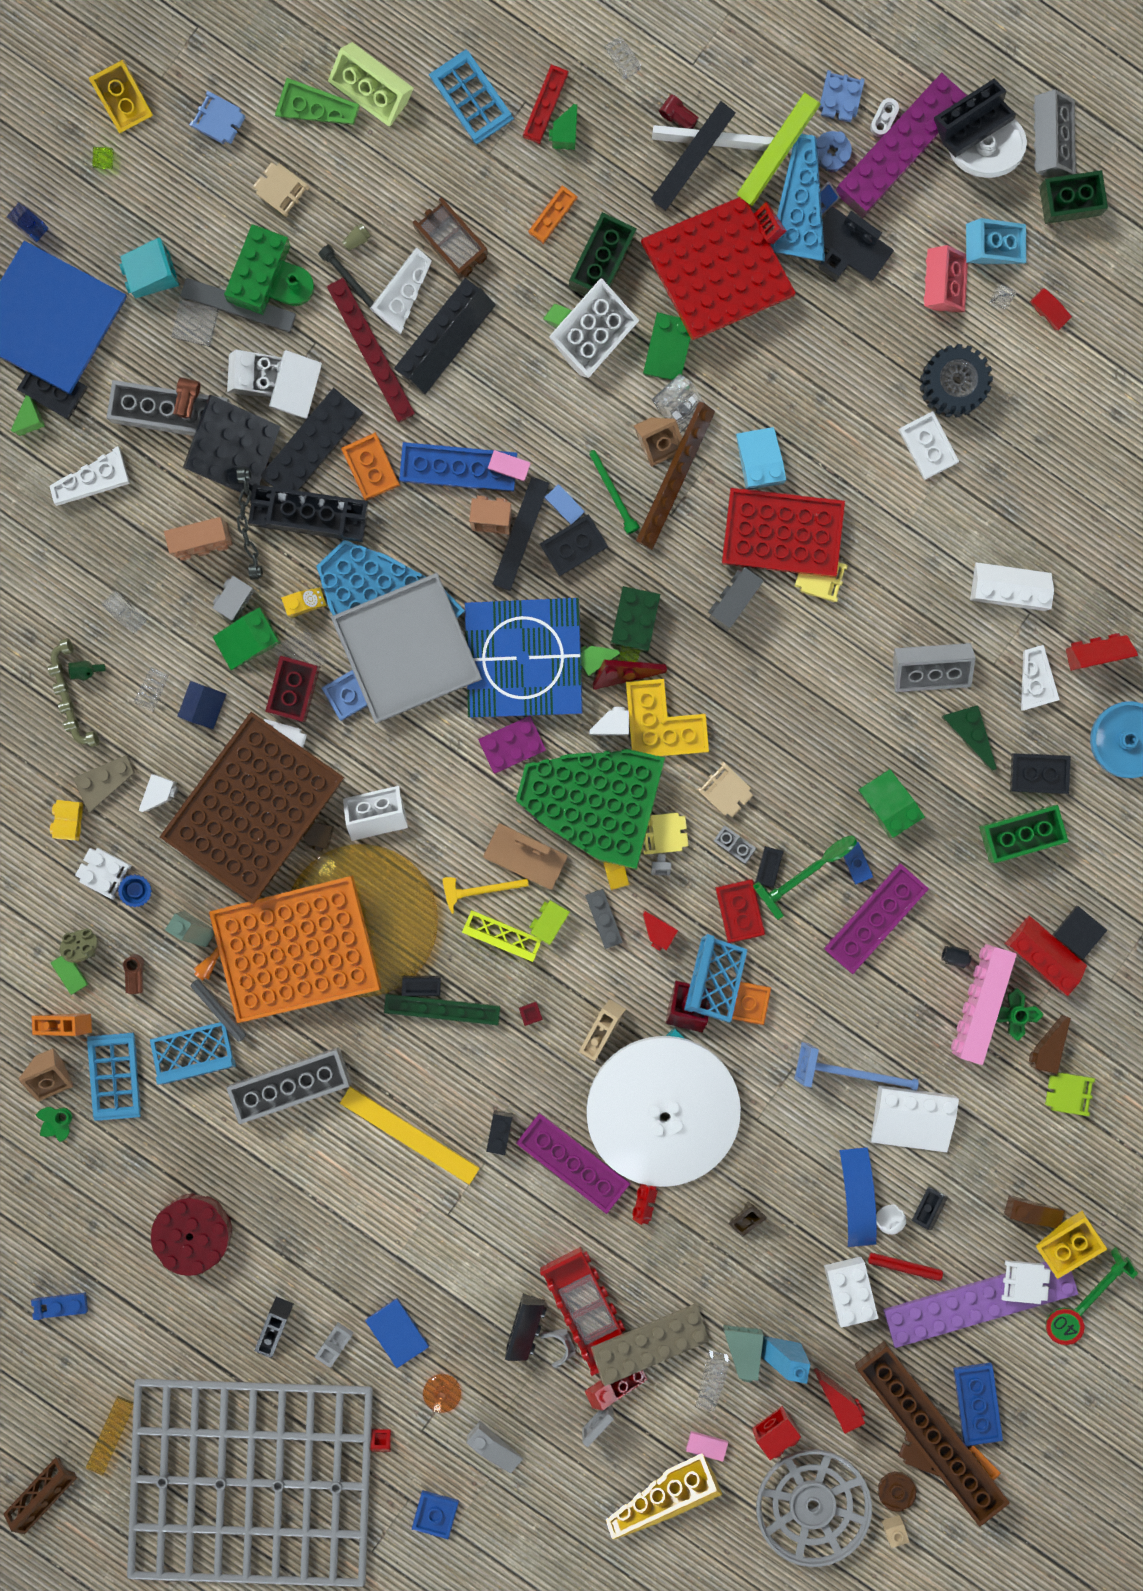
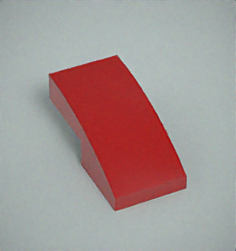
M1042 288L1030 301L1038 314L1045 316L1054 330H1060L1072 318L1066 308L1045 288Z

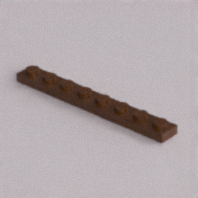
M699 402L636 539V542L647 549L653 550L715 414V410L703 402Z

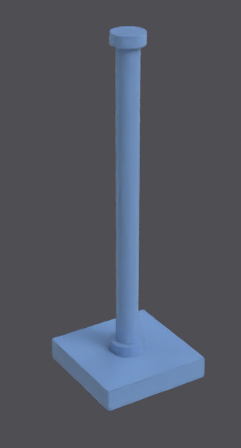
M801 1043L794 1080L803 1086L812 1087L814 1072L818 1070L909 1087L915 1091L918 1089V1079L909 1080L817 1063L819 1049L809 1043Z

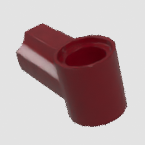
M670 94L658 110L664 119L670 122L674 121L680 127L686 129H693L699 120V117L684 107L683 102L673 94Z

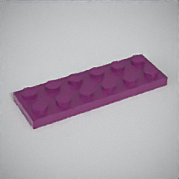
M899 863L823 949L853 975L929 888Z
M540 1112L516 1141L519 1147L606 1214L630 1185L628 1180Z

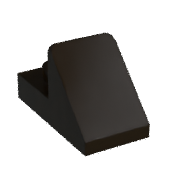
M747 1202L743 1210L730 1220L729 1225L743 1237L765 1221L767 1217L752 1203Z

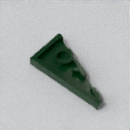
M976 705L942 715V719L981 758L982 762L992 771L996 770L997 767L979 706Z

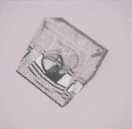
M681 374L676 376L651 399L664 418L676 419L680 433L688 427L698 403H705L694 384Z

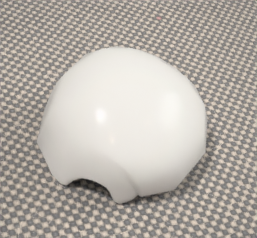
M886 1205L877 1212L876 1222L882 1232L894 1235L905 1227L906 1216L896 1205Z

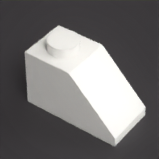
M151 774L139 811L147 812L171 801L178 791V787H176L177 782Z

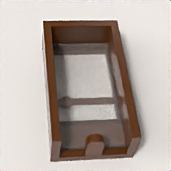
M442 197L439 198V205L433 211L428 209L424 213L425 218L419 223L416 220L413 221L414 229L457 275L459 280L463 276H469L473 271V267L477 264L481 265L487 259L488 249Z

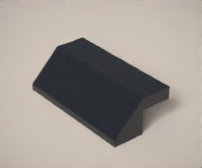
M995 78L934 117L943 145L955 158L1015 119L1016 113L1004 102L1007 90Z

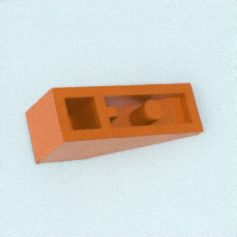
M74 1013L31 1016L32 1035L78 1036L92 1033L91 1014Z

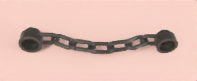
M238 467L237 479L239 483H244V489L241 491L238 500L241 509L240 515L237 517L238 531L243 534L245 541L244 549L249 557L253 559V564H250L248 567L250 580H257L263 577V568L258 566L257 557L259 552L257 548L249 541L247 534L248 522L245 516V507L249 504L252 495L248 485V480L252 479L250 468ZM244 492L249 494L246 503L244 501L241 502ZM240 519L245 521V528H242V530ZM251 545L256 553H253V555H251L247 546L249 547Z

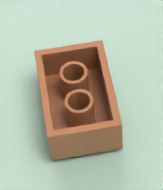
M477 496L476 499L472 498L469 519L472 531L510 535L512 506L507 499L496 498V501L488 500V497Z
M221 517L164 531L169 554L177 559L180 558V561L191 559V555L195 554L199 556L208 555L211 550L215 549L217 551H224L229 549L228 546L233 545L228 523Z

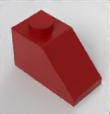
M644 910L642 915L648 938L652 942L651 946L659 951L662 948L667 951L678 930Z

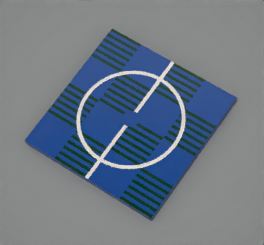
M579 598L465 603L466 642L482 680L467 686L468 718L583 714Z

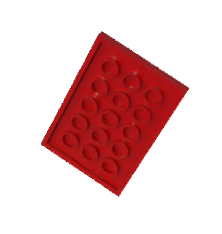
M730 488L722 565L836 578L845 501Z

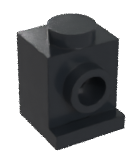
M831 248L828 253L824 252L825 262L819 261L820 265L818 268L833 278V281L837 282L850 261ZM829 263H833L835 268L831 267Z

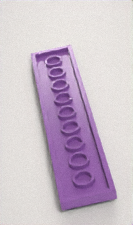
M1046 1262L1040 1263L1044 1265V1268L1050 1269ZM1050 1269L1049 1283H1043V1285L1049 1287L1048 1301L1041 1300V1304L1002 1300L1005 1287L1003 1278L1006 1277L1005 1273L885 1308L883 1311L895 1348L1078 1295L1072 1271L1057 1279Z

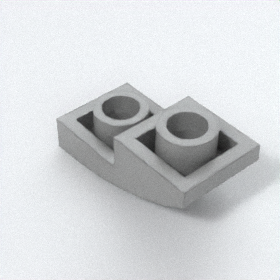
M725 825L714 839L715 843L744 864H747L757 848Z

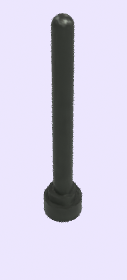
M331 245L324 246L318 255L323 261L330 262L367 306L371 308L374 304L371 297L335 257V250Z

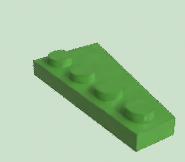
M286 78L275 116L354 125L360 105Z

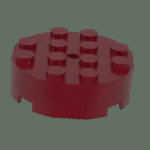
M195 1193L181 1195L165 1206L155 1218L151 1229V1246L163 1266L171 1272L184 1276L203 1274L219 1263L227 1252L231 1241L232 1223L221 1204L212 1197L195 1195Z

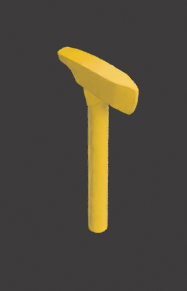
M445 877L442 879L446 900L452 914L454 913V905L457 903V900L463 897L529 886L528 879L468 889H456V878Z

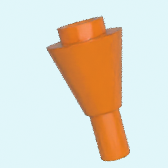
M216 947L210 957H207L193 968L196 971L194 975L202 981L205 978L209 980L216 964L215 961L220 956L218 947Z

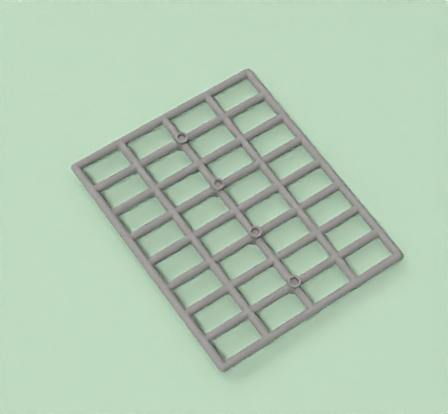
M136 1379L134 1382L127 1578L133 1580L365 1586L372 1387ZM142 1387L163 1388L162 1428L141 1427ZM171 1388L192 1389L190 1429L169 1428ZM200 1389L221 1390L219 1429H198ZM229 1390H250L248 1430H227ZM257 1391H278L277 1431H256ZM286 1392H307L306 1432H285ZM315 1393H336L335 1433H314ZM344 1394H365L364 1434H342ZM140 1435L161 1436L159 1476L139 1475ZM169 1436L190 1437L189 1477L171 1476L168 1472ZM198 1437L219 1438L217 1478L196 1477ZM227 1438L248 1439L246 1479L228 1478L225 1474ZM256 1439L277 1440L275 1479H254ZM284 1440L305 1441L304 1480H286L283 1476ZM313 1441H334L332 1481H312ZM342 1442H363L362 1482H343L341 1479ZM138 1483L156 1484L159 1488L158 1524L137 1523ZM167 1484L188 1485L187 1525L166 1524ZM196 1485L214 1486L217 1490L216 1526L195 1525ZM225 1486L246 1487L245 1527L223 1526ZM254 1487H268L275 1491L273 1528L252 1527ZM283 1488L304 1489L302 1528H281ZM311 1489H328L331 1491V1529H310ZM341 1490L361 1491L360 1530H339ZM137 1531L158 1532L156 1572L135 1571ZM165 1532L186 1533L185 1573L164 1572ZM194 1533L215 1534L214 1574L193 1573ZM223 1534L244 1535L243 1575L222 1574ZM252 1535L273 1536L272 1576L251 1575ZM281 1536L302 1537L300 1577L279 1576ZM310 1537L331 1538L329 1578L308 1577ZM338 1538L360 1539L358 1578H337Z

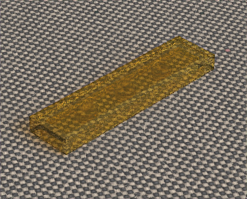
M117 1396L85 1467L86 1469L102 1476L104 1475L131 1415L134 1402Z

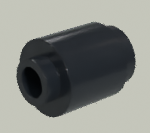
M952 945L950 947L945 946L941 956V960L945 961L946 964L963 969L970 965L972 955H969V950Z

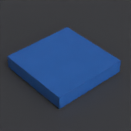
M422 1490L411 1530L449 1539L459 1500Z

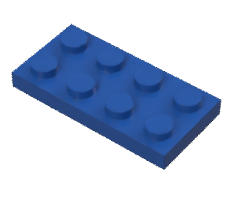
M992 1363L953 1368L963 1442L966 1446L1003 1441Z

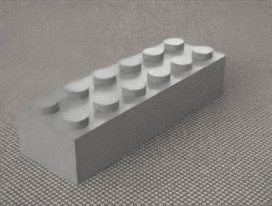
M112 380L106 418L114 424L194 436L209 395L199 394L198 398H195L191 419H186L173 414L178 395L176 390ZM218 397L226 402L231 403L228 398Z
M340 1047L230 1084L226 1089L239 1124L349 1087L352 1082Z

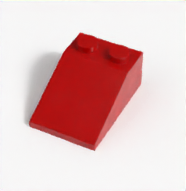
M818 1368L813 1369L844 1434L866 1424L863 1419L866 1415L858 1398L853 1399L850 1392Z

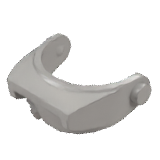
M558 1329L551 1332L544 1331L541 1333V1339L555 1337L561 1340L566 1348L564 1356L552 1363L553 1368L560 1367L561 1364L576 1353L568 1329Z

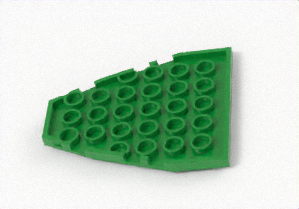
M622 749V751L567 754L562 755L560 758L545 759L538 763H528L524 767L516 802L549 830L597 860L637 870L665 757Z

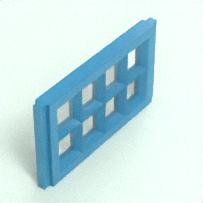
M467 49L429 74L432 82L476 145L514 120L512 114ZM468 63L474 73L462 80L456 69ZM453 73L459 83L447 90L440 80ZM477 76L483 87L471 94L465 84ZM462 86L468 97L456 104L450 94ZM486 90L493 100L481 108L475 97ZM471 100L478 110L466 118L460 107ZM496 104L502 114L490 122L484 111ZM481 114L487 124L475 132L469 121Z
M134 1032L87 1036L94 1121L141 1117ZM128 1044L129 1056L114 1057V1045ZM110 1046L111 1058L96 1059L95 1047ZM129 1061L130 1073L116 1074L115 1062ZM111 1062L112 1075L98 1076L97 1063ZM131 1077V1090L117 1091L116 1079ZM112 1079L113 1091L99 1092L98 1080ZM132 1094L133 1106L118 1108V1095ZM114 1096L115 1108L100 1109L99 1097Z

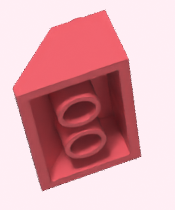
M949 245L928 249L924 306L934 311L965 312L968 269L966 254Z

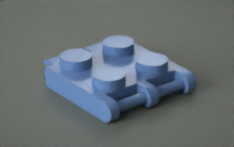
M827 70L820 100L821 105L819 106V109L822 110L821 116L834 119L835 114L838 113V120L851 123L852 117H856L865 79L851 78L847 74H844V76L833 74L830 70Z
M207 91L202 106L198 107V113L189 126L223 145L225 141L231 144L237 134V130L233 126L239 129L245 119V115L241 113L239 107ZM209 99H212V100L210 101V103H209L207 109H205V107H206V105H207ZM201 114H203V116H202V118H201L199 124H196V123L198 122V120H199Z

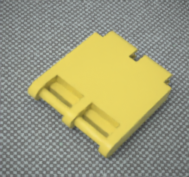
M838 562V570L839 568L841 569L838 580L835 577L798 573L795 586L801 588L800 592L837 602L838 590L843 584L841 580L844 570H847L848 565ZM834 584H835L836 587H835V590H834V594H833V596H831L832 590H833V587H834Z
M678 813L651 815L648 825L649 833H646L644 855L682 851V847L689 846L687 833H680V830L687 829L685 816H679ZM648 837H650L651 850H649Z

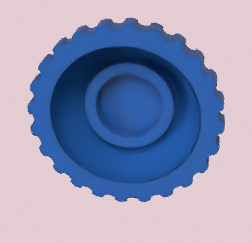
M136 874L123 878V881L118 886L120 900L134 908L147 903L152 892L151 885H149L150 883L147 879Z

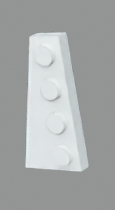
M418 248L414 249L370 308L398 334L402 333L405 321L408 319L410 309L432 261Z
M117 446L109 454L98 457V460L92 464H86L78 472L69 474L50 485L54 504L58 506L130 484L120 447Z

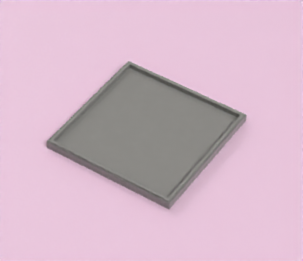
M438 573L331 616L375 724L482 680Z

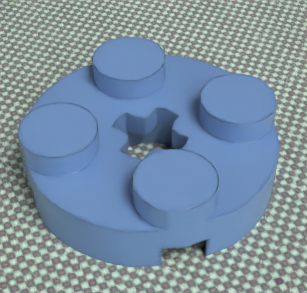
M829 131L817 138L818 166L826 169L825 171L836 172L847 164L852 148L850 141L843 132ZM830 147L837 150L835 156L827 152Z

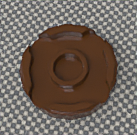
M896 1471L886 1474L881 1479L877 1491L884 1507L895 1512H901L906 1508H910L916 1499L917 1493L912 1479L905 1473Z

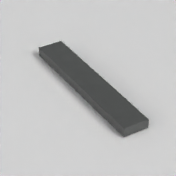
M189 278L185 279L180 294L181 298L288 333L292 331L296 313L267 304L264 315L227 302L224 296L225 290Z

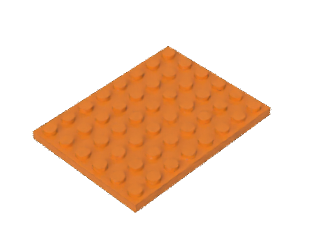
M353 875L261 898L255 904L245 902L209 911L237 1023L382 989Z

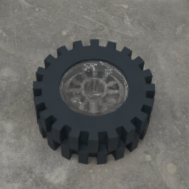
M957 344L954 348L950 345L944 350H939L924 367V373L920 377V381H923L920 385V392H925L922 398L924 401L929 400L930 403L927 406L930 409L933 406L937 408L935 413L940 415L944 412V417L949 418L952 415H955V418L961 417L963 414L967 415L975 410L987 398V394L992 387L989 384L993 382V376H989L992 369L991 366H985L988 360L986 357L983 359L979 357L981 354L979 350L973 353L971 352L972 347L969 345L965 349L962 348V344ZM953 376L959 377L961 384H956L953 381Z

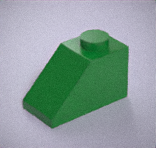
M573 104L553 122V129H549V141H552V148L575 150L578 104Z

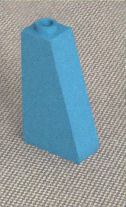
M763 1336L761 1357L785 1379L807 1384L811 1364L802 1344Z

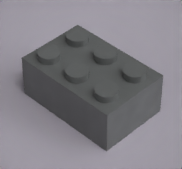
M747 568L736 572L730 581L733 583L732 586H726L719 596L722 599L720 603L716 601L708 612L711 614L708 619L726 632L732 627L764 582V580Z

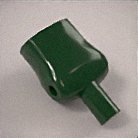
M86 660L68 663L70 680L79 679L86 681L93 676L94 672L105 671V664L92 665L90 661Z

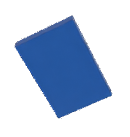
M398 1298L365 1319V1322L396 1368H399L429 1347V1344Z

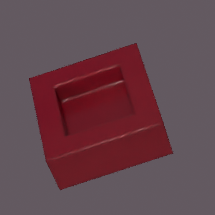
M537 1001L519 1007L524 1026L543 1020Z

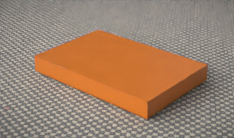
M376 432L341 448L365 501L400 486Z

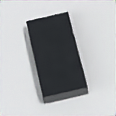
M764 846L755 883L759 881L764 886L774 888L783 855L782 850Z
M402 976V996H440L441 976Z

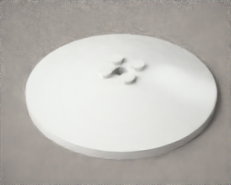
M649 1037L633 1042L617 1051L598 1071L591 1085L587 1100L588 1129L599 1155L620 1175L634 1182L649 1186L668 1187L680 1185L708 1173L728 1153L736 1138L740 1123V1098L733 1077L727 1067L714 1053L704 1046L680 1037ZM664 1112L670 1114V1118L667 1121H662L659 1118Z

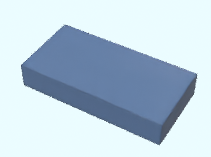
M559 484L545 496V499L570 525L585 513Z

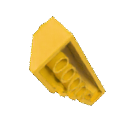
M700 1454L666 1470L659 1479L649 1484L648 1488L642 1493H638L631 1502L621 1507L606 1522L611 1537L614 1540L684 1513L722 1495V1492L703 1454Z

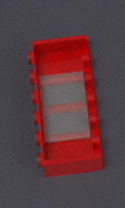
M579 1247L540 1267V1274L544 1276L547 1287L552 1292L556 1305L561 1310L564 1321L569 1326L573 1339L578 1344L584 1361L586 1360L590 1368V1374L593 1376L599 1373L591 1347L624 1334L626 1329L621 1320L618 1321L615 1316L617 1311L614 1304H609L606 1298L609 1295L605 1286H600L598 1282L600 1277L596 1268L592 1269L589 1264L592 1261L588 1252H584L582 1247Z

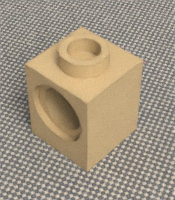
M900 1515L881 1521L891 1548L910 1543Z

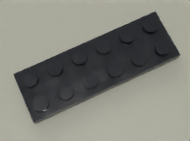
M333 387L260 476L273 487L300 491L364 414L363 411Z

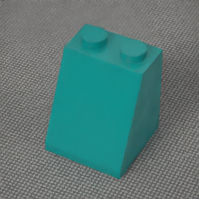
M161 237L120 256L122 263L119 266L122 274L126 275L127 282H125L127 292L131 293L135 299L180 286L169 249Z

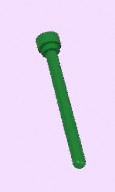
M591 450L589 455L624 520L623 528L626 534L634 533L640 529L638 522L634 518L631 519L597 452Z

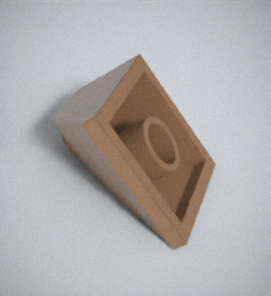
M651 417L634 425L638 440L651 467L675 456L682 440L676 419Z
M53 1048L36 1055L19 1077L20 1083L38 1102L73 1087L72 1080L62 1058Z

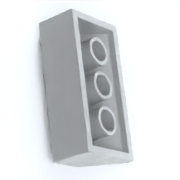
M1056 89L1036 95L1035 104L1033 105L1035 113L1034 149L1036 153L1034 167L1036 173L1045 177L1076 174L1075 100Z
M971 643L894 648L893 673L895 692L971 687L976 659Z

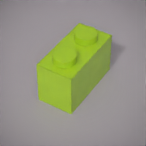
M551 899L548 903L544 901L539 910L542 912L538 919L534 918L529 926L532 929L530 932L532 935L549 945L570 913L569 910Z

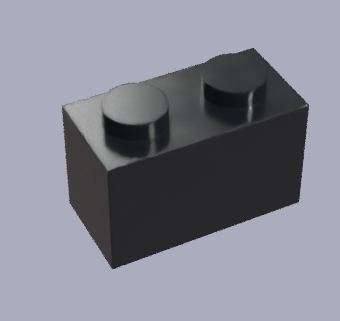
M494 1110L486 1152L505 1155L513 1113Z

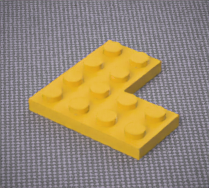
M664 679L626 682L631 750L656 756L709 752L706 714L667 717Z

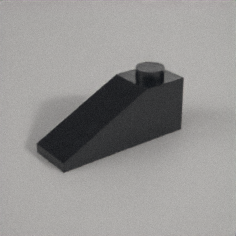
M276 1296L255 1347V1352L269 1358L273 1357L294 1303Z

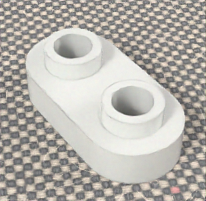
M887 98L880 104L870 126L874 136L883 137L891 128L899 111V105L896 100ZM885 109H890L891 113H887ZM877 126H882L883 130H878Z

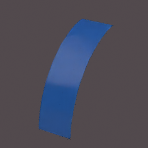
M868 1147L839 1150L846 1193L848 1247L876 1245V1204Z

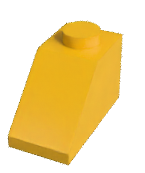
M603 862L611 890L629 885L625 867Z

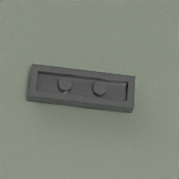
M603 888L586 894L585 896L604 948L607 949L623 943Z

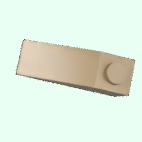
M610 999L601 1009L579 1052L595 1062L626 1009Z

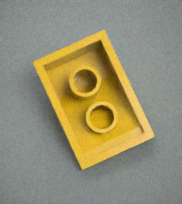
M124 59L89 77L92 86L119 134L153 116Z
M1083 1211L1065 1220L1036 1245V1248L1057 1279L1107 1250L1103 1240Z

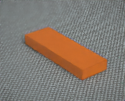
M562 185L528 233L544 244L578 199V196Z

